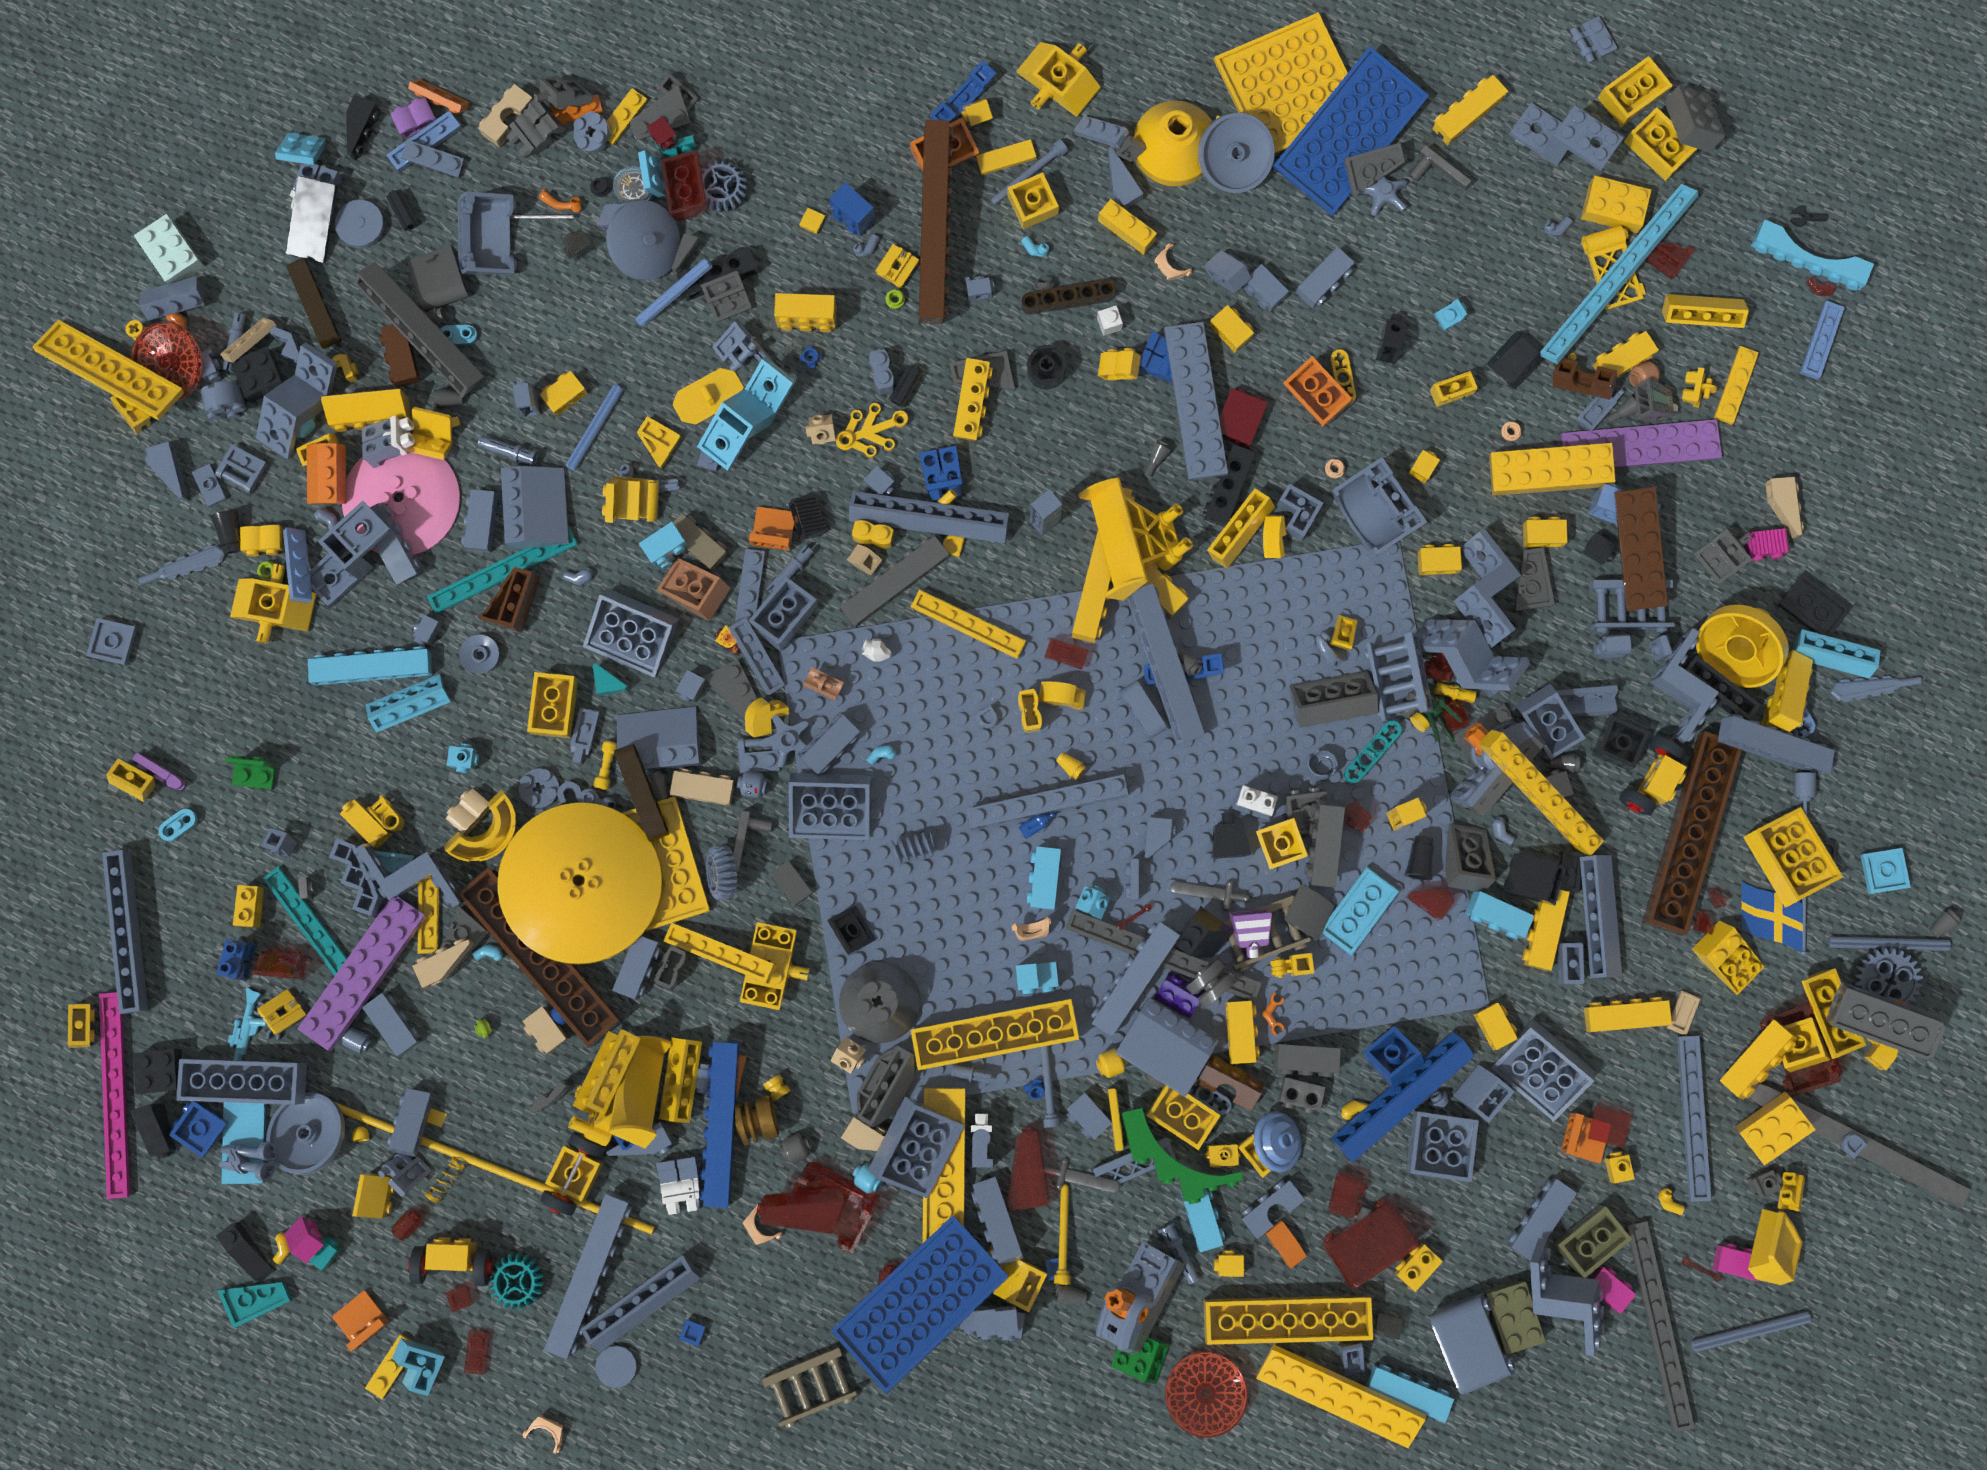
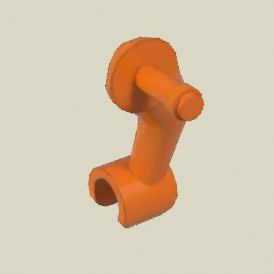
M542 189V193L539 195L542 202L555 209L572 210L573 212L581 210L579 197L571 198L570 202H559L546 189Z

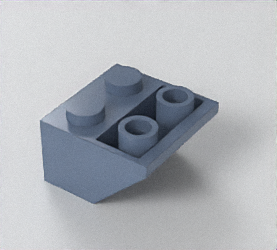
M1478 1064L1453 1094V1097L1483 1122L1490 1123L1515 1091L1497 1076Z

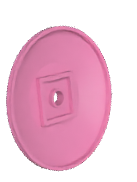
M407 451V454L403 456L400 454L395 458H387L380 461V466L373 468L361 457L347 476L345 504H342V509L345 517L362 500L369 507L384 502L385 505L387 504L391 508L393 513L391 516L402 529L401 534L412 547L411 552L414 556L433 548L449 533L458 515L460 490L455 473L445 459L441 460ZM397 493L404 494L401 502L394 501V496ZM363 524L357 528L359 534L366 532ZM375 546L371 549L372 551L379 553Z

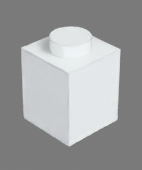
M1117 306L1098 311L1097 320L1103 336L1122 330L1123 323Z

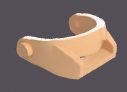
M1173 243L1167 244L1166 248L1155 258L1154 262L1158 264V269L1167 277V280L1190 276L1192 274L1191 268L1179 271L1169 265L1166 259V252L1171 250L1174 245Z
M1046 916L1042 921L1018 925L1016 922H1013L1011 925L1012 931H1015L1020 941L1046 937L1049 933L1051 919Z
M763 1202L759 1203L743 1221V1225L755 1244L767 1242L775 1237L779 1239L783 1234L781 1231L774 1236H765L756 1229L754 1218L757 1211L766 1205Z
M541 1414L528 1430L525 1429L523 1438L526 1439L533 1429H545L555 1439L556 1445L553 1453H559L563 1438V1425L547 1419Z

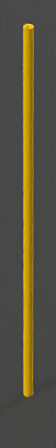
M336 1103L343 1115L384 1131L394 1132L395 1125ZM422 1136L420 1145L538 1191L544 1192V1190L559 1193V1190ZM569 1195L566 1196L577 1206L598 1214L600 1205L587 1200L581 1202ZM631 1217L625 1218L623 1224L651 1235L655 1228Z

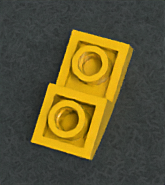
M1265 516L1263 529L1264 558H1282L1285 556L1282 539L1283 536L1287 535L1284 516Z

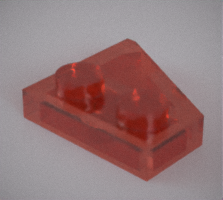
M1660 241L1644 261L1672 280L1695 249L1691 247L1687 249L1680 248L1676 244H1664Z

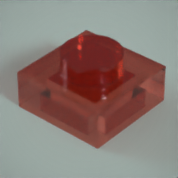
M467 1285L446 1292L452 1312L473 1305Z

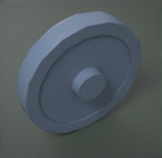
M352 200L343 205L335 219V230L340 239L348 246L354 248H367L375 244L382 237L385 229L384 217L379 208L365 200Z

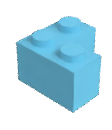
M670 522L640 542L639 545L655 567L666 569L673 564L672 561L675 559L673 554L678 555L682 553L688 543L677 526Z
M1056 962L1015 966L1018 991H1022L1023 995L1033 994L1035 989H1042L1043 992L1055 991L1054 987L1059 986Z
M400 1338L392 1358L399 1366L408 1368L402 1382L409 1391L428 1396L445 1356L437 1348Z

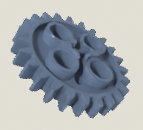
M1882 947L1881 953L1877 949H1874L1873 956L1866 953L1867 961L1860 959L1863 966H1856L1860 972L1853 975L1859 978V980L1854 981L1853 984L1877 995L1883 992V997H1888L1890 991L1896 989L1897 995L1894 998L1906 1003L1909 1000L1916 1001L1913 995H1920L1916 988L1923 987L1922 984L1918 983V980L1922 979L1923 976L1916 974L1921 968L1914 967L1917 961L1910 960L1911 955H1904V951L1900 949L1896 953V949L1893 947L1888 952L1887 948ZM1886 962V969L1880 972L1879 965ZM1904 970L1905 977L1899 980L1898 974L1900 971ZM1886 978H1890V979H1891L1890 983H1889V982H1885V979H1886ZM1878 981V987L1875 990H1871V983Z

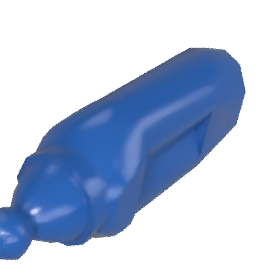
M1051 812L1050 814L1037 815L1022 823L1019 829L1024 838L1031 837L1043 830L1055 814Z

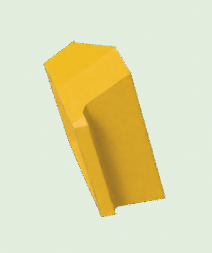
M1765 1209L1761 1211L1748 1270L1757 1280L1783 1285L1795 1279L1803 1242L1794 1224L1785 1212L1780 1211L1776 1213Z

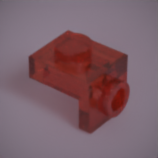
M1446 700V705L1463 720L1460 723L1442 708L1444 711L1442 714L1449 731L1454 733L1469 726L1463 705L1458 700Z

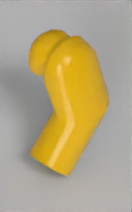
M950 489L938 500V503L951 505L957 494L954 490Z
M1356 1100L1350 1101L1343 1106L1341 1116L1349 1120L1354 1114L1363 1111L1370 1104Z
M1668 1188L1661 1190L1658 1198L1663 1209L1682 1215L1684 1206L1673 1202L1672 1191Z
M283 1232L278 1233L275 1237L279 1251L273 1257V1261L279 1265L282 1264L290 1253L285 1233Z

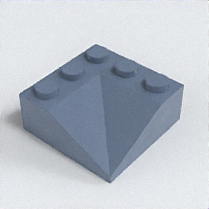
M1413 1111L1406 1172L1472 1182L1479 1120Z

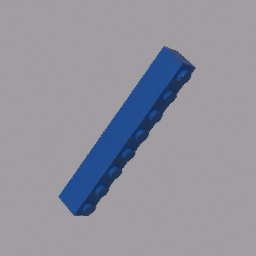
M1452 1032L1423 1058L1424 1064L1394 1089L1390 1086L1332 1137V1140L1353 1163L1444 1082L1474 1057V1054L1465 1041Z
M715 1040L713 1045L709 1046V1057H712V1065L708 1066V1078H711V1084L707 1086L706 1098H710L709 1106H706L705 1119H708V1127L704 1129V1139H707V1147L703 1148V1160H706V1168H702L701 1179L705 1180L704 1188H701L700 1200L704 1201L703 1207L728 1208L730 1205L740 1041Z

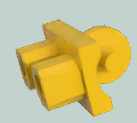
M1699 367L1698 371H1687L1685 382L1686 384H1694L1695 388L1694 390L1684 389L1682 401L1693 403V407L1697 408L1700 407L1702 392H1704L1703 398L1709 399L1710 393H1716L1717 387L1712 385L1713 379L1707 378L1706 384H1704L1705 368Z
M1784 1172L1778 1209L1800 1211L1801 1202L1803 1201L1805 1177L1804 1175Z

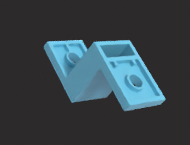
M764 357L746 388L721 403L697 447L727 471L731 469L747 440L770 426L796 380L768 358ZM768 380L773 383V390L767 386ZM720 438L725 441L726 447L720 445Z

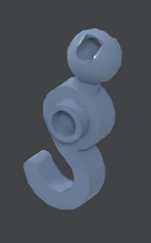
M574 782L563 783L557 792L558 799L562 804L567 803L564 796L565 792L568 789H573L579 803H593L609 808L610 805L614 804L612 809L616 808V802L613 798L606 797L600 799L594 790L586 789L582 791Z

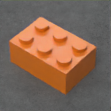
M1313 356L1283 382L1284 386L1323 428L1353 402V399Z

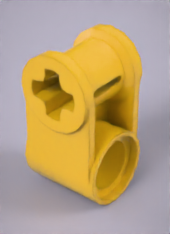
M382 794L379 796L380 799L371 807L368 806L366 808L387 830L398 832L404 827V819ZM396 817V824L390 827V820Z

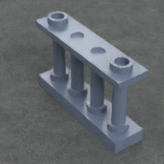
M1593 580L1589 583V591H1595L1598 603V623L1591 625V630H1596L1600 634L1609 633V630H1656V633H1668V630L1675 627V623H1666L1665 606L1657 607L1658 623H1646V609L1637 610L1638 623H1626L1623 580ZM1665 580L1666 593L1673 588V580ZM1607 591H1615V594H1617L1618 623H1606L1605 594H1607Z
M1418 633L1404 634L1405 639L1403 642L1377 648L1376 643H1366V656L1370 660L1378 697V716L1382 721H1392L1391 714L1415 708L1420 710V713L1434 712ZM1401 650L1408 651L1409 659L1406 662L1381 667L1379 656ZM1407 669L1412 671L1413 678L1411 681L1385 687L1383 675ZM1409 689L1416 691L1417 698L1414 701L1389 706L1388 694Z

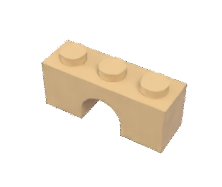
M514 84L505 91L501 101L492 107L488 117L481 120L478 128L485 138L500 148L508 139L506 136L510 132L509 127L504 124V119L510 114H518L520 116L529 107V103L533 101V98Z

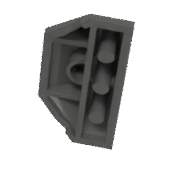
M897 1045L892 1050L876 1058L857 1092L858 1119L871 1127H875L895 1114L914 1080V1055Z

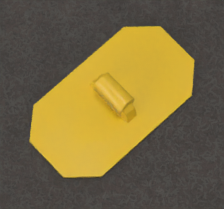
M719 368L677 391L673 407L682 422L697 425L715 415L723 401L739 393L744 387L734 371Z

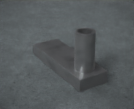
M1426 145L1419 155L1422 158L1408 174L1409 177L1417 182L1428 167L1432 165L1464 191L1471 183L1469 178Z
M741 811L733 850L737 872L739 871L746 829L770 833L772 821L749 817L750 812Z

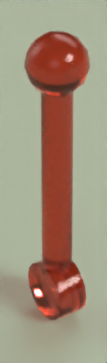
M1145 904L1142 910L1126 921H1120L1117 924V928L1124 930L1125 926L1146 911H1151V905Z
M1688 1258L1682 1259L1684 1266H1690L1713 1277V1280L1716 1282L1721 1281L1722 1277L1720 1274H1714L1690 1262Z

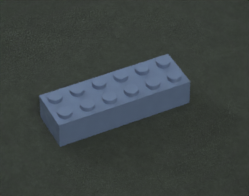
M179 1059L177 1100L305 1104L307 1063Z

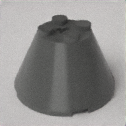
M873 962L859 967L846 979L840 992L839 1009L845 1025L854 1035L872 1043H887L902 1037L912 1028L919 1014L920 996L914 980L905 970L891 963ZM881 996L883 1005H878L876 1008L874 1006V999Z

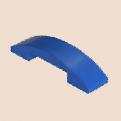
M982 61L970 73V77L945 103L942 102L930 115V118L932 120H947L949 124L956 121L961 116V112L964 111L962 106L975 102L990 85L997 73Z
M1222 653L1197 658L1203 662L1201 672L1196 676H1188L1186 672L1184 675L1186 681L1224 674ZM1150 664L1143 665L1146 685H1156Z

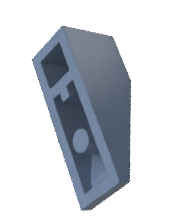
M1110 147L1108 148V163L1112 200L1127 210L1143 199V192L1118 155H1116L1114 149Z
M165 442L145 448L147 465L154 470L179 499L187 502L188 497L175 446L170 442Z
M662 1121L654 1125L657 1135L646 1148L634 1144L628 1150H622L620 1145L606 1153L608 1156L655 1154L659 1151L661 1155L671 1149L670 1145L674 1141Z

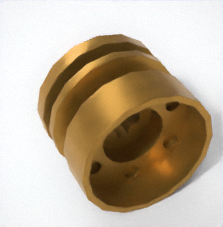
M770 1096L756 1099V1109L752 1108L749 1101L745 1102V1111L741 1103L735 1104V1123L738 1134L745 1146L751 1144L750 1135L754 1143H758L760 1132H762L765 1140L779 1137V1127Z

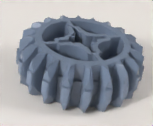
M724 159L721 164L715 160V165L707 164L708 169L702 167L701 171L703 174L697 175L699 180L695 182V185L698 188L695 190L699 194V200L703 201L705 207L709 205L712 211L717 207L719 213L722 207H724L725 211L728 212V206L735 209V202L741 205L742 201L740 198L746 197L744 192L748 191L746 186L747 179L744 178L745 174L743 171H740L738 165L734 167L733 162L730 161L726 165ZM720 173H725V174H729V175H727V176H720L719 174H720ZM713 177L714 182L709 185L710 188L706 189L708 181ZM718 181L720 182V184H723L725 191L723 190V188H720V186H718ZM737 182L735 191L730 195L729 189ZM721 195L724 198H715V196Z
M727 845L711 847L706 854L705 866L710 893L716 900L732 898L735 896L738 886L737 865L733 852Z

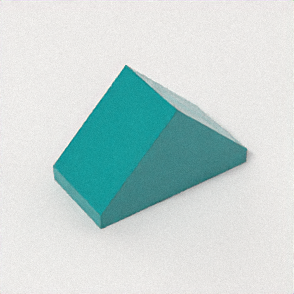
M596 663L593 665L596 693L599 696L628 692L630 689L628 686Z

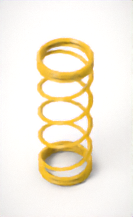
M455 1158L450 1160L455 1166L448 1163L451 1168L458 1170L465 1168L464 1164H458V1160ZM442 1171V1173H444L446 1176L448 1175V1176H451V1177H454V1178H457V1177H458V1173H457V1172H456L457 1176H452V1175H450V1174H448V1173ZM436 1179L439 1183H443V1184H446V1185H452V1180H450V1181H451V1184H448V1183H445V1182H443V1181H441V1180H439V1179ZM430 1186L434 1191L436 1190V1191L441 1192V1193H446V1192H447V1189H446V1188H445V1192H443V1191H440V1190H438V1189H436V1188ZM429 1191L425 1194L434 1203H438L441 1200L440 1195V1199L433 1197V1194Z

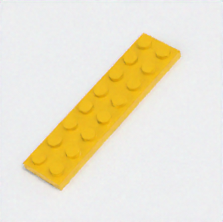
M57 320L32 346L35 352L157 420H160L184 394L183 389L60 320Z
M924 1088L925 1105L964 1124V1127L928 1198L923 1197V1243L952 1215L964 1227L965 1088Z
M1274 1344L1256 1379L1406 1448H1409L1426 1420L1425 1413Z

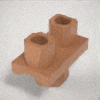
M811 667L803 683V686L835 701L844 685V682Z

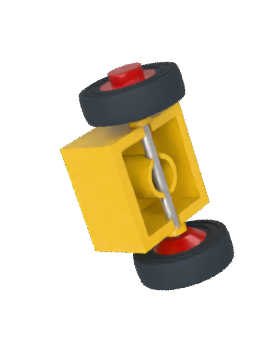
M1653 736L1648 744V747L1658 754V758L1652 763L1638 791L1624 789L1619 796L1620 802L1627 806L1629 810L1647 816L1652 815L1656 806L1672 801L1676 794L1674 789L1677 784L1682 783L1686 776L1684 773L1686 766L1679 763L1685 755L1684 749L1673 740L1660 736Z
M573 1132L568 1141L577 1149L569 1145L563 1146L545 1184L559 1190V1193L544 1190L540 1197V1201L548 1206L549 1210L557 1214L563 1213L570 1216L574 1214L577 1205L566 1196L569 1195L581 1202L586 1200L604 1162L589 1154L601 1157L606 1147L586 1139L583 1134Z
M438 1237V1239H433V1242L428 1243L426 1247L415 1246L408 1261L410 1282L412 1284H423L428 1270L473 1271L475 1286H487L489 1283L488 1279L493 1271L491 1251L487 1248H480L476 1252L477 1242H471V1238H459V1240L451 1241L450 1237Z

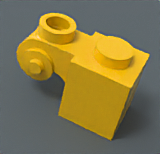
M1312 953L1291 955L1289 960L1277 957L1270 961L1272 966L1271 973L1275 977L1282 978L1286 973H1291V976L1314 974Z

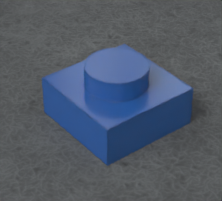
M1059 1257L1045 1259L1048 1281L1054 1280V1275H1056L1059 1267Z
M686 1319L679 1340L698 1347L706 1326Z

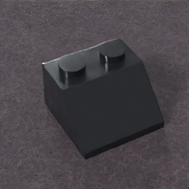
M1200 906L1181 931L1180 937L1174 945L1189 956L1214 957L1234 930Z

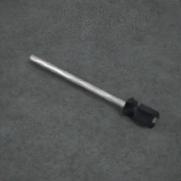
M511 215L510 219H574V215Z

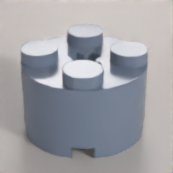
M234 381L216 382L214 387L208 388L207 385L201 389L204 410L208 420H217L223 417H228V419L239 418V413L246 409L240 385L237 386Z

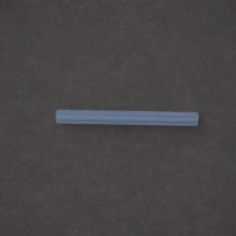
M1829 937V947L1882 949V947L1890 949L1893 947L1897 950L1949 951L1951 949L1950 940Z
M1804 1311L1691 1340V1348L1693 1351L1698 1352L1810 1323L1811 1317L1809 1312Z

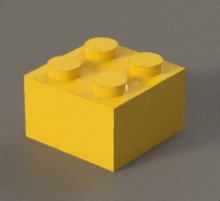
M1043 173L1007 187L1008 199L1023 230L1058 215L1059 206Z

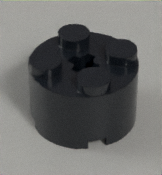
M1041 345L1034 349L1027 360V376L1030 382L1040 389H1052L1062 383L1066 373L1064 354L1052 345ZM1044 365H1048L1049 369L1046 370L1044 368Z

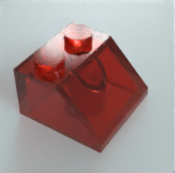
M269 948V952L261 951L253 968L252 975L304 980L307 956L301 955L302 951L289 950V954L281 953L282 949Z

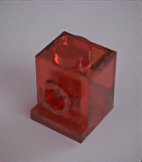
M1356 800L1345 808V822L1352 829L1356 828L1363 832L1370 825L1369 820L1372 816Z

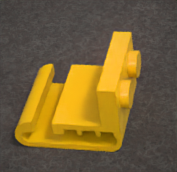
M614 476L606 485L604 484L603 496L606 497V504H603L602 516H605V522L613 523L616 518L629 520L647 518V521H657L658 480Z

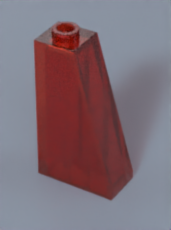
M1034 1127L1022 1129V1133L1017 1134L1007 1211L1051 1205L1040 1131H1034Z
M840 1188L766 1194L763 1196L762 1202L758 1203L757 1215L760 1217L761 1224L832 1234L844 1199Z

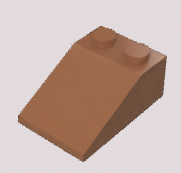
M677 557L657 588V591L694 614L710 621L731 588L721 578Z

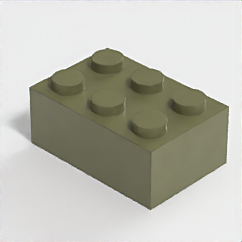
M1599 1205L1555 1240L1553 1244L1577 1275L1586 1278L1632 1239L1608 1208Z
M1520 1279L1482 1292L1491 1303L1492 1309L1489 1310V1315L1502 1353L1508 1355L1546 1343L1537 1314H1533V1302L1525 1281Z

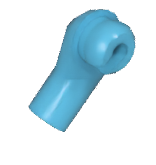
M1029 236L1021 240L1030 255L1043 257L1048 254L1049 246L1046 243L1035 245Z
M889 745L878 746L866 758V761L873 766L880 757L893 759L896 752Z
M486 944L472 952L477 961L485 956L493 957L495 961H499L504 955L499 946Z

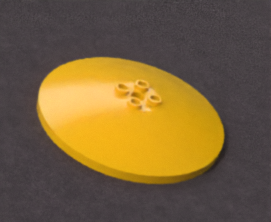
M593 803L564 804L548 809L532 818L510 841L501 860L498 874L499 902L504 917L512 931L527 947L548 959L567 964L600 962L628 949L644 934L651 924L659 906L662 890V874L657 853L652 843L648 841L644 831L624 814L612 808ZM578 875L583 876L585 879L582 886L573 884V879Z

